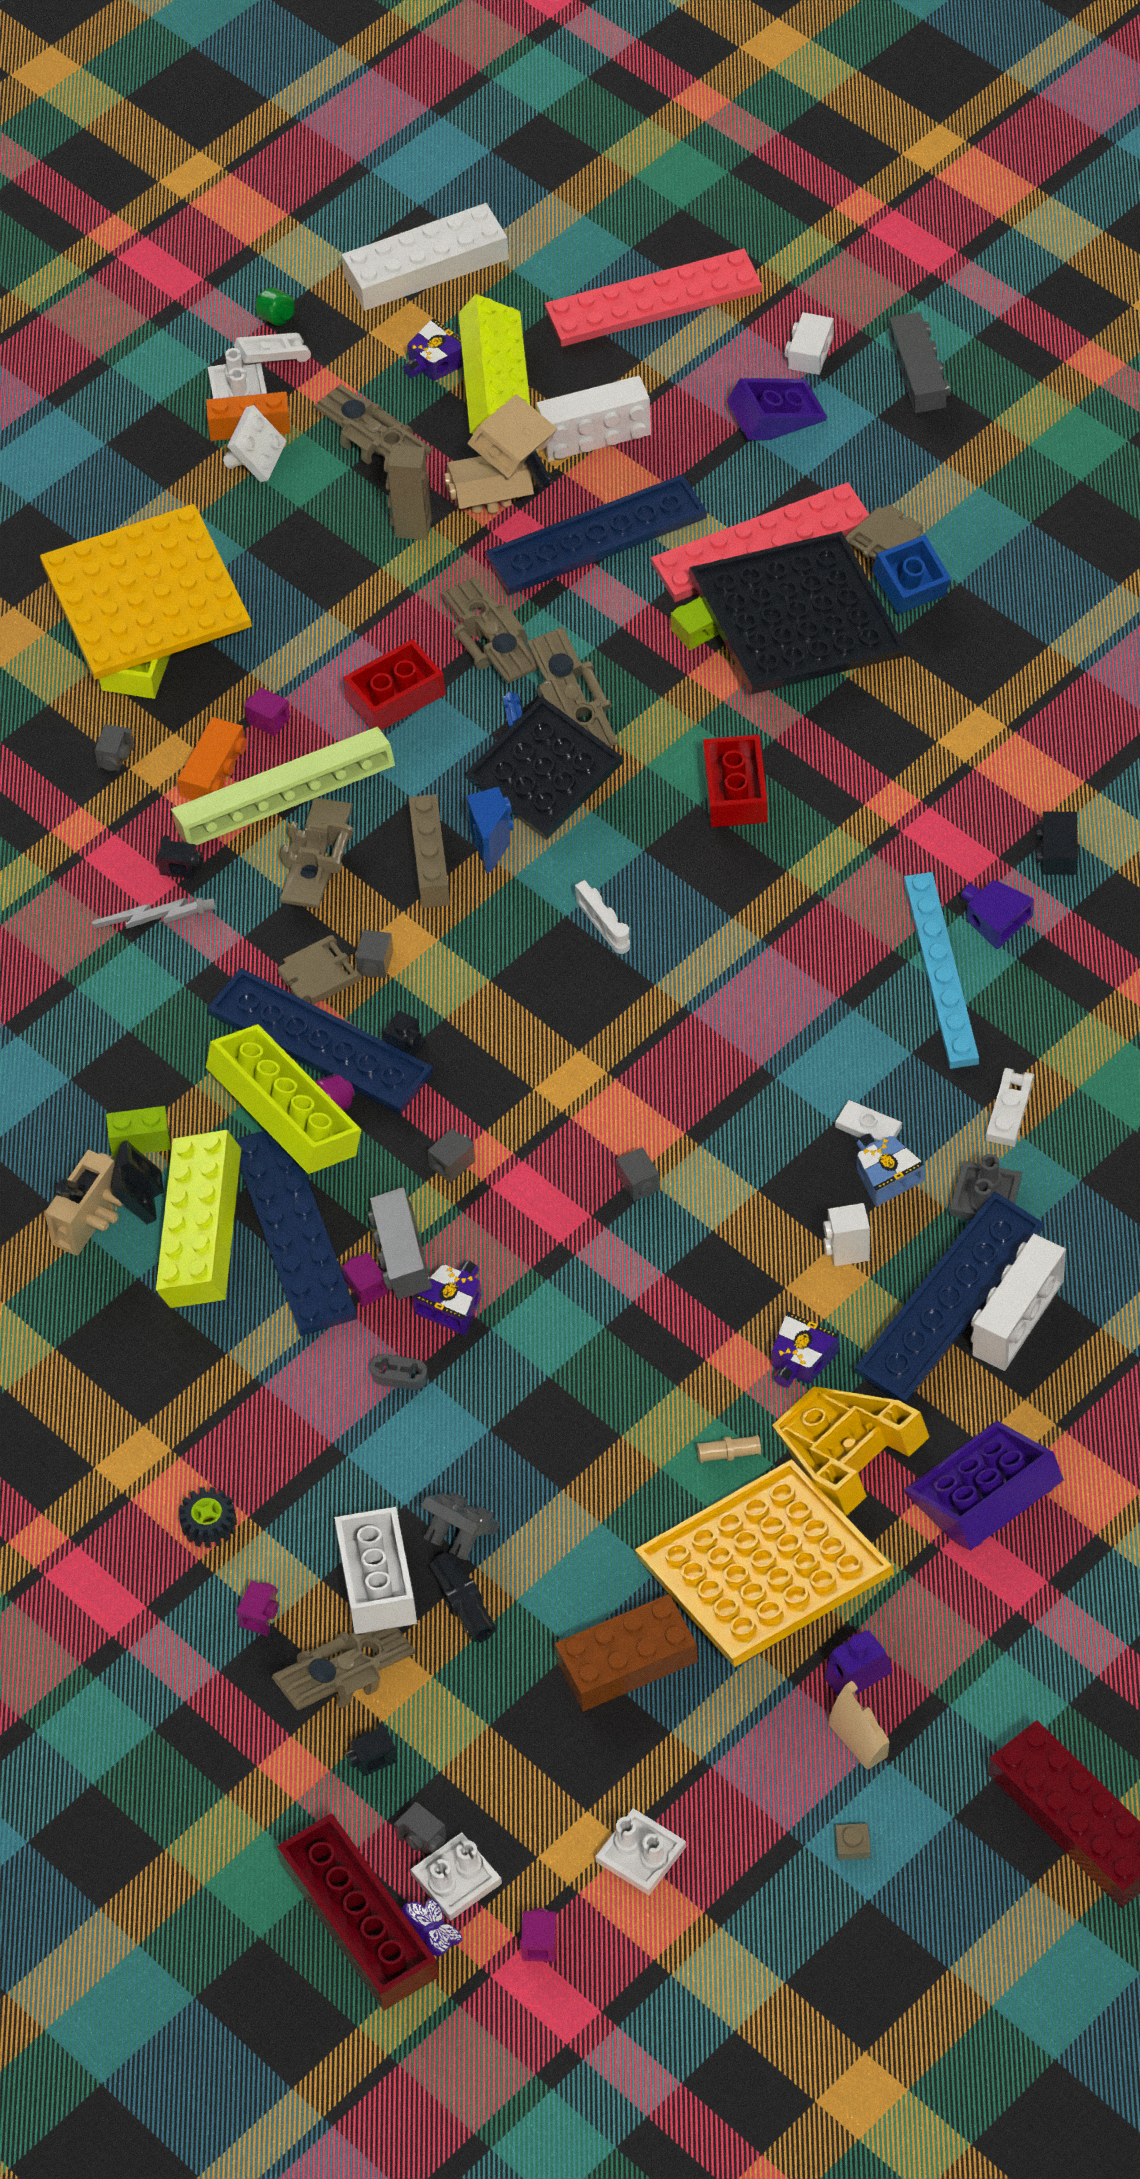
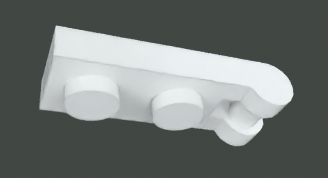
M299 333L238 337L234 344V347L240 350L244 363L290 359L305 362L311 357V352L306 345H303L304 341Z
M585 880L576 884L577 904L616 953L624 954L630 949L629 927L624 923H618L615 912L612 908H607L603 904L602 897L596 888L592 889Z
M1004 1069L1002 1082L986 1132V1141L1015 1147L1032 1090L1034 1074L1025 1072L1023 1075L1014 1073L1013 1069ZM1012 1084L1022 1086L1020 1091L1010 1088Z

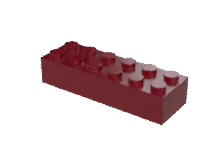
M1038 1720L989 1758L988 1775L1120 1908H1123L1140 1894V1821Z
M332 1813L277 1846L280 1864L383 2011L439 1977L436 1958Z

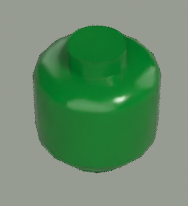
M275 287L263 290L257 296L255 302L258 316L275 326L287 323L294 313L295 305L292 296Z

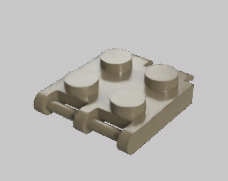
M888 504L884 509L880 506L877 507L845 538L850 546L853 545L861 550L863 556L875 559L877 553L920 537L923 529H921L923 525L908 516L904 519L902 517L904 513Z
M333 935L284 958V964L277 968L278 974L285 984L291 988L292 994L307 1002L310 1001L312 1005L358 983L362 979L360 972L355 971L350 965L348 955L342 953L337 947V940ZM329 948L333 949V951L337 955L336 957H334ZM344 965L350 974L347 975L341 966Z

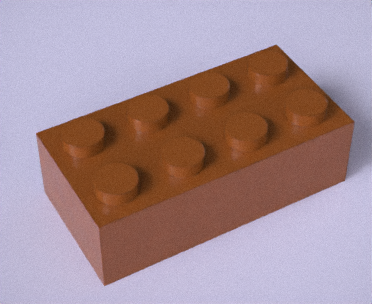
M670 1594L555 1643L556 1661L583 1712L698 1662L697 1643Z

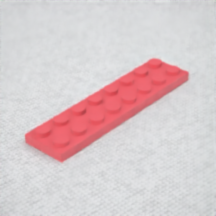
M744 248L545 303V311L561 347L757 294L762 292V284Z
M849 482L653 556L651 557V565L674 602L698 594L689 576V567L840 531L846 537L869 516V513Z

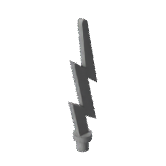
M200 897L196 898L195 902L186 904V898H182L150 909L149 903L94 920L91 923L95 929L128 921L126 923V929L164 917L163 922L165 924L198 912L199 915H203L205 911L215 910L216 906L214 898L203 900Z

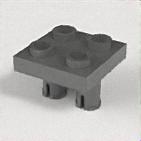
M994 1154L984 1155L981 1164L963 1161L950 1208V1216L972 1220L994 1191L1015 1204L1022 1180V1172L999 1168V1158Z
M451 1492L448 1495L439 1493L438 1495L426 1496L421 1507L435 1515L423 1537L428 1541L432 1539L431 1543L441 1546L451 1524L460 1528L455 1542L449 1550L454 1555L457 1553L456 1557L468 1560L470 1551L478 1536L497 1533L501 1523L492 1518L493 1513L479 1506L476 1509L466 1504L468 1500L462 1495Z

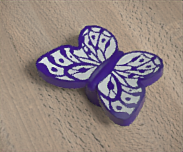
M429 1899L424 1906L419 1902H407L402 1907V1912L411 1925L416 1927V1932L433 1955L442 1956L452 1945H458L463 1940L462 1935L456 1928L442 1921L443 1911L435 1900Z

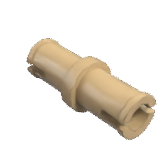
M758 1435L731 1439L729 1436L724 1437L722 1441L697 1443L696 1446L699 1463L726 1459L729 1462L734 1461L735 1457L761 1455Z

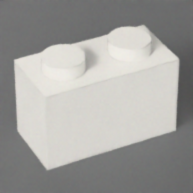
M802 312L799 323H794L792 342L788 341L785 348V357H788L789 369L820 375L834 337V318Z
M864 1203L828 1209V1221L823 1222L826 1237L823 1238L826 1256H832L834 1267L870 1261V1226Z

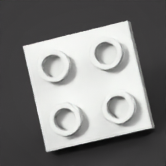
M231 348L225 352L226 364L208 367L213 399L267 393L261 362L244 363L241 358V352L237 348Z
M254 405L246 407L227 447L231 451L226 452V456L223 459L224 464L229 469L245 465L260 482L267 481L287 441Z
M633 1808L626 1817H622L617 1821L616 1831L595 1856L596 1863L645 1894L650 1895L684 1851L686 1841Z
M462 1832L410 1869L412 1877L429 1897L439 1904L443 1913L450 1921L502 1884L501 1877L479 1853L476 1844L469 1841Z

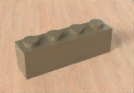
M392 444L391 453L386 455L384 460V471L388 472L386 490H390L388 508H392L390 526H394L396 538L428 540L432 523L425 447Z
M437 794L409 797L422 908L450 905Z

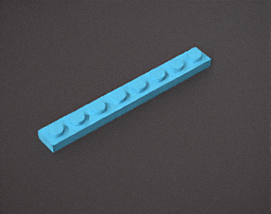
M933 872L904 876V885L949 1068L978 1065L979 1056Z

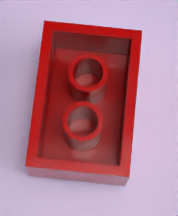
M414 639L407 641L343 677L345 699L371 729L378 726L380 730H383L446 695L444 674Z
M760 734L703 739L704 767L711 827L768 823V803Z

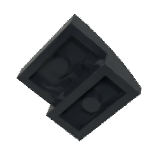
M126 1140L122 1142L115 1160L112 1176V1195L148 1225L157 1220L154 1197L164 1193L162 1173L155 1164Z

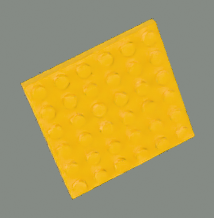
M195 503L40 555L42 566L94 680L252 627L251 619Z
M792 1459L635 1549L639 1561L734 1667L894 1574L892 1564Z

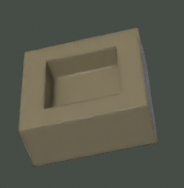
M868 1823L836 1825L838 1860L870 1858Z

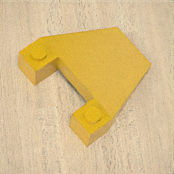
M813 1386L772 1425L799 1468L845 1516L867 1497L858 1472L886 1446H889L909 1457L929 1438L921 1412L899 1400Z

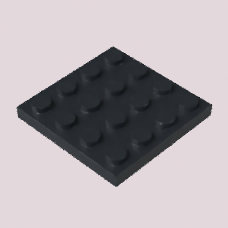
M541 696L465 775L471 783L482 791L499 787L502 796H508L512 814L548 840L624 763L622 755Z

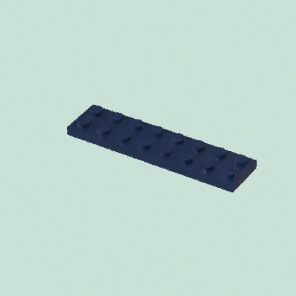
M681 474L486 550V559L508 595H511L706 519L707 511L684 475Z
M243 968L236 972L207 1008L208 1015L239 1031L259 1024L291 1058L325 1076L341 1075L352 1084L354 1091L400 1115L433 1074V1066Z
M266 1130L235 1139L241 1148L239 1169L299 1335H307L358 1319L355 1306L304 1169Z
M994 1191L855 1367V1373L893 1399L907 1404L972 1321L977 1310L981 1309L986 1303L993 1287L998 1288L1002 1282L1001 1277L1008 1264L1013 1265L1016 1261V1254L1020 1245L1023 1242L1028 1243L1033 1233L1039 1235L1044 1229L1045 1223Z

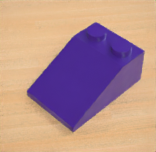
M740 378L727 400L748 440H772L824 422L827 419L826 413L806 379Z

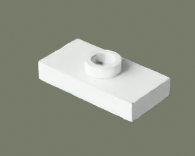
M848 1100L835 1122V1128L859 1138L870 1133L879 1142L888 1136L896 1138L902 1129V1122Z

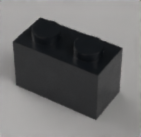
M1043 811L1042 823H1037L1036 834L1037 840H1042V846H1037V863H1042V875H1077V812Z

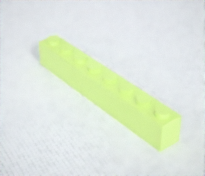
M377 726L172 808L171 811L176 830L184 842L199 845L395 766L391 745Z

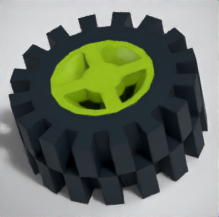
M205 1487L199 1488L200 1494L197 1495L195 1491L190 1492L191 1499L185 1497L182 1500L183 1506L180 1505L179 1507L182 1532L190 1543L194 1540L195 1546L200 1547L202 1542H204L205 1548H211V1542H215L217 1547L221 1545V1538L227 1542L230 1539L229 1533L234 1534L237 1519L234 1504H232L230 1496L226 1497L225 1492L221 1489L217 1494L214 1487H210L209 1492L205 1491ZM213 1518V1520L205 1522L206 1519Z

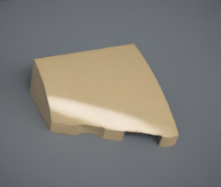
M851 1681L844 1686L831 1711L828 1725L868 1770L888 1757L890 1741L883 1729L878 1725L869 1707H862L855 1699V1691L858 1688Z

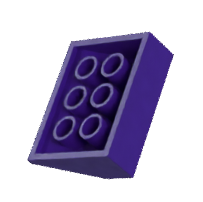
M996 1421L904 1489V1491L947 1536L971 1551L997 1530L1003 1528L1021 1512L1027 1510L1045 1494L1051 1492L1064 1479L1053 1451Z

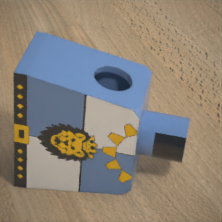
M868 1133L858 1140L857 1146L861 1151L857 1154V1172L876 1207L924 1182L923 1162L894 1136H888L877 1142L872 1134Z

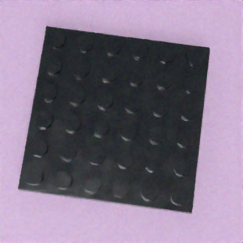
M842 531L689 567V576L751 694L906 656L907 648Z

